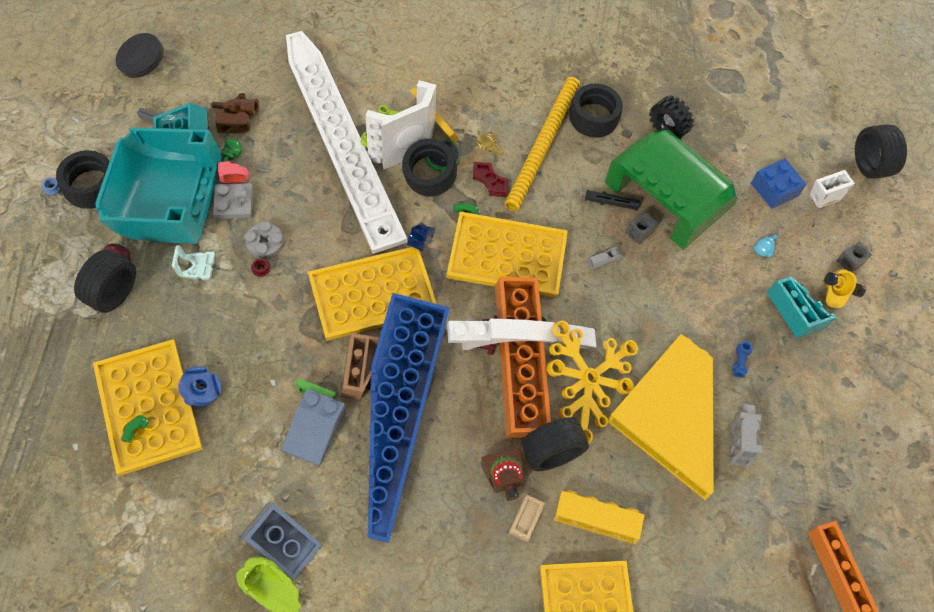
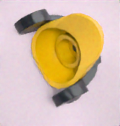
M845 269L837 270L834 273L829 272L823 280L828 290L825 303L831 308H842L851 294L860 298L866 292L865 286L856 284L857 279L854 273Z

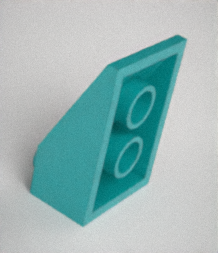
M191 102L154 116L153 128L207 130V109Z

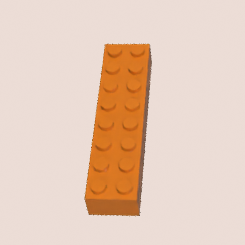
M499 277L495 284L497 319L542 321L538 278ZM544 342L499 343L506 438H524L533 430L551 422Z

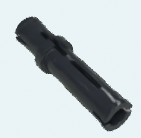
M588 189L585 194V201L597 202L603 206L607 204L635 211L639 208V199Z

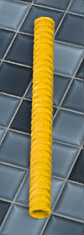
M574 77L566 79L504 203L507 209L511 211H518L528 189L580 86L578 79Z

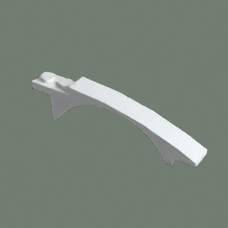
M490 319L489 321H448L447 323L448 343H462V350L511 341H542L560 343L562 346H565L561 339L552 333V326L555 322ZM569 325L570 331L578 328L583 332L580 348L597 347L595 329Z

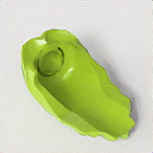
M260 556L249 558L244 568L238 570L236 579L239 587L246 595L252 597L266 609L272 612H299L301 603L298 600V588L295 587L292 580L273 561Z

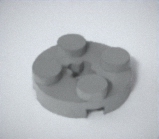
M267 221L253 226L245 234L247 250L257 258L259 256L266 258L274 257L283 247L282 232L278 227ZM263 238H268V239H267V240H268L267 243H265V242L260 243V242H261V239H263Z

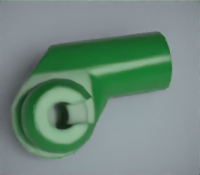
M467 202L453 204L454 213L469 211L471 214L479 215V208L474 204Z
M137 415L125 426L121 441L131 443L135 430L139 427L142 429L146 428L149 424V419L143 417V415Z

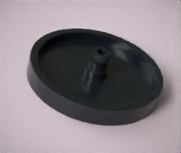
M140 33L134 35L119 48L116 54V66L127 77L139 78L145 76L159 65L163 57V45L152 34Z

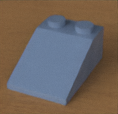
M307 389L298 405L282 451L320 466L346 414L345 403Z
M269 501L240 535L244 541L265 558L273 561L293 580L322 545L278 506Z

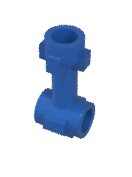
M743 341L736 347V354L739 357L737 365L734 364L732 366L733 375L742 378L748 372L745 362L747 355H750L753 350L752 344L748 341Z

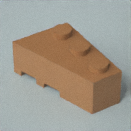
M350 334L340 397L361 400L371 381V367L379 337Z

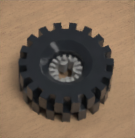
M670 95L669 97L665 96L652 106L649 116L651 117L650 122H653V129L669 130L681 139L694 126L692 124L694 119L691 118L693 114L688 111L690 109L688 106L685 107L683 100L680 102L678 97L674 98V96Z

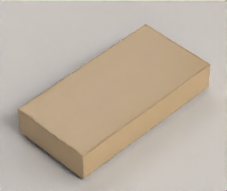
M526 494L509 534L528 542L545 502Z

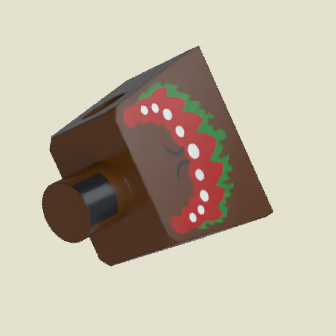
M520 447L482 457L480 464L495 493L504 491L507 501L519 498L517 487L523 486L524 483Z

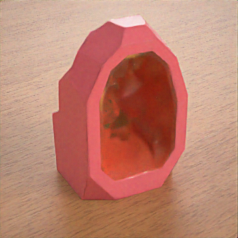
M230 161L218 163L221 182L238 184L248 180L249 171L246 167L239 166L237 163H231Z

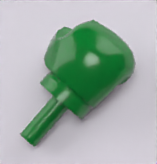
M233 138L225 140V146L221 153L224 157L222 162L228 161V159L233 160L234 157H238L242 153L243 148L238 140Z

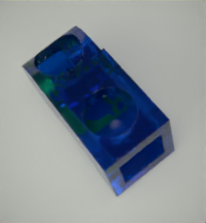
M422 222L412 227L407 245L423 251L425 245L431 242L435 233V227H428Z

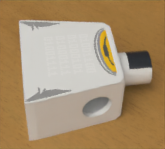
M843 170L817 179L810 192V196L818 208H824L840 201L855 183L848 173Z

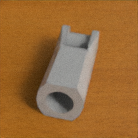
M615 246L605 252L589 257L588 263L591 269L594 270L620 261L623 255L619 254L618 247Z

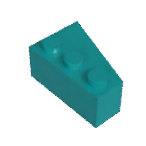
M792 276L777 280L766 292L797 339L825 329L837 318L836 315L833 313L830 315L821 307L823 304L820 301L816 302L808 295L809 291Z

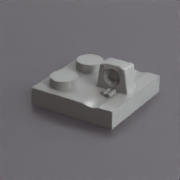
M252 183L215 184L214 219L252 218Z

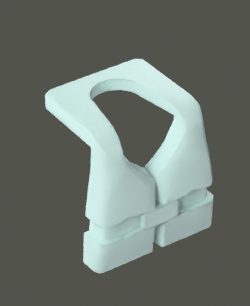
M176 245L172 268L182 278L210 280L215 253L185 254L180 245ZM178 256L183 260H188L193 266L182 272L178 265Z

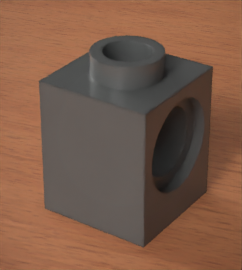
M644 212L629 224L626 233L632 240L641 244L655 232L658 223Z
M859 241L845 250L837 261L845 270L853 272L864 265L872 254Z

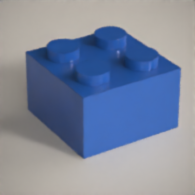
M786 158L757 171L751 182L771 209L798 197L807 185Z

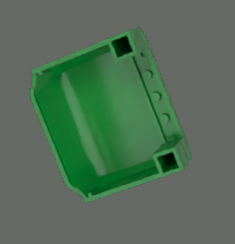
M669 130L651 131L611 161L605 183L616 193L625 188L632 179L673 213L679 220L670 239L683 250L736 204L737 200L733 182Z

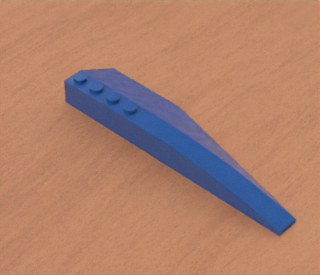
M392 293L371 367L368 538L389 543L450 309V307Z

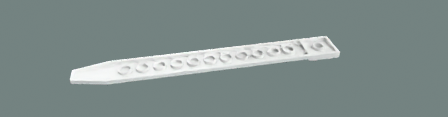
M302 31L286 35L289 65L357 216L372 254L407 243V237L371 159L365 147L361 144L358 131L321 52ZM381 229L388 231L386 234H380Z

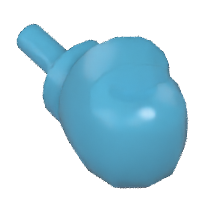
M774 234L772 237L766 236L760 239L754 245V251L761 257H771L775 251L774 240L778 236Z

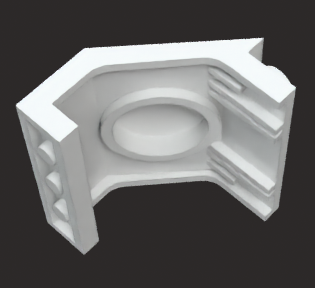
M419 80L417 84V105L395 115L367 111L368 155L372 162L383 164V170L402 162L405 152L415 142L428 138L432 139L435 131L436 84Z

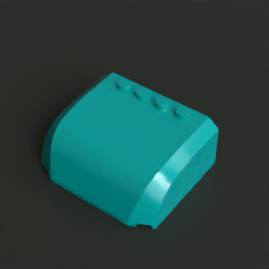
M130 127V132L116 142L95 203L99 212L100 222L112 231L131 239L196 244L202 235L219 173L218 163L221 162V152L210 130Z

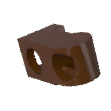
M217 109L215 124L218 133H246L250 130L249 116L245 112L231 114L225 113L224 109Z

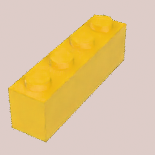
M566 490L561 491L553 520L636 544L640 540L644 514L639 513L638 510L633 508H620L616 503H603L595 497H582L575 491Z

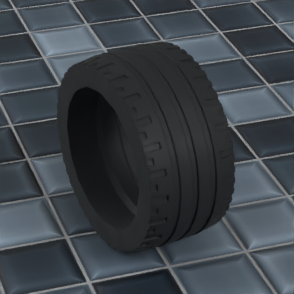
M594 83L582 86L576 91L572 99L570 122L583 135L593 138L607 136L616 129L620 121L623 108L622 99L613 88L604 84ZM585 104H598L605 107L611 115L602 118L592 117L586 114L581 107Z
M886 124L864 128L858 134L855 142L854 153L857 167L865 177L874 179L890 177L900 173L907 159V144L901 130L895 125Z
M429 138L420 140L412 144L403 156L402 170L405 180L416 193L427 197L438 196L448 191L454 184L457 176L456 159L451 148L444 142ZM436 156L447 162L446 170L435 179L424 180L413 174V168L416 163L425 157Z
M83 150L70 154L62 160L56 171V180L64 197L72 205L83 209L96 208L95 203L110 162L109 159L102 153ZM93 170L104 173L103 178L92 187L84 189L71 187L73 181L84 172Z
M107 249L96 252L88 258L77 274L74 283L75 296L82 303L102 313L113 311L123 303L131 292L136 279V267L132 262L116 252Z
M566 417L544 424L530 432L522 440L527 460L532 469L537 472L564 465L581 456L589 448L588 440L581 424L574 417Z

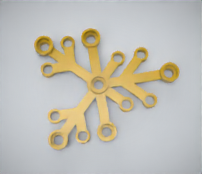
M559 321L553 324L552 333L560 338L565 346H562L560 343H554L549 347V351L553 356L561 354L572 357L580 371L565 367L561 360L555 359L547 364V372L553 377L565 375L580 379L572 386L563 388L562 396L565 399L574 398L576 393L584 388L583 395L569 406L562 407L559 410V415L561 418L572 417L573 413L582 407L580 424L589 444L593 439V434L588 429L590 410L595 417L594 423L597 427H605L608 424V418L602 414L599 407H608L610 405V398L604 394L599 385L614 388L622 395L629 394L634 389V384L629 378L617 381L600 375L609 368L617 369L621 374L629 373L631 371V364L629 362H619V360L624 356L635 355L638 351V346L635 341L628 340L623 342L620 350L614 354L617 347L616 340L613 338L606 339L603 342L606 350L605 361L595 369L588 368L579 354L583 332L578 328L570 331L567 322ZM555 346L558 348V352L554 350ZM592 390L597 397L596 402L592 398ZM565 409L568 411L567 416L564 413Z

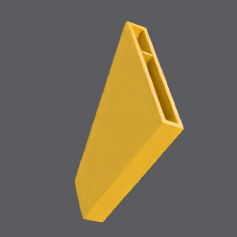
M680 334L615 409L608 423L706 500L714 492L713 357L706 350L695 345L690 338Z

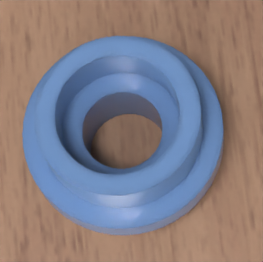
M47 178L42 183V190L47 195H55L61 191L55 178Z

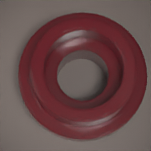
M262 258L256 259L251 265L252 273L258 277L266 276L271 269L269 262Z

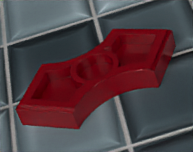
M474 162L473 180L483 183L489 191V196L507 197L508 179L497 175L492 168V163Z

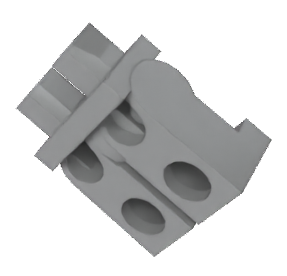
M743 404L741 411L735 414V419L730 424L729 431L732 434L730 437L729 464L750 467L762 454V446L757 445V431L760 427L761 415L755 414L756 406Z

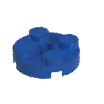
M192 367L181 376L178 390L187 405L207 406L215 402L221 390V382L215 373L212 375L205 367ZM197 383H199L200 386H204V388L202 390L198 389L196 387Z

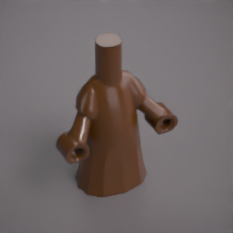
M239 93L235 99H230L226 102L212 101L211 104L213 109H224L226 112L229 111L235 114L245 112L248 115L256 116L259 112V100L257 98L246 99L245 93Z

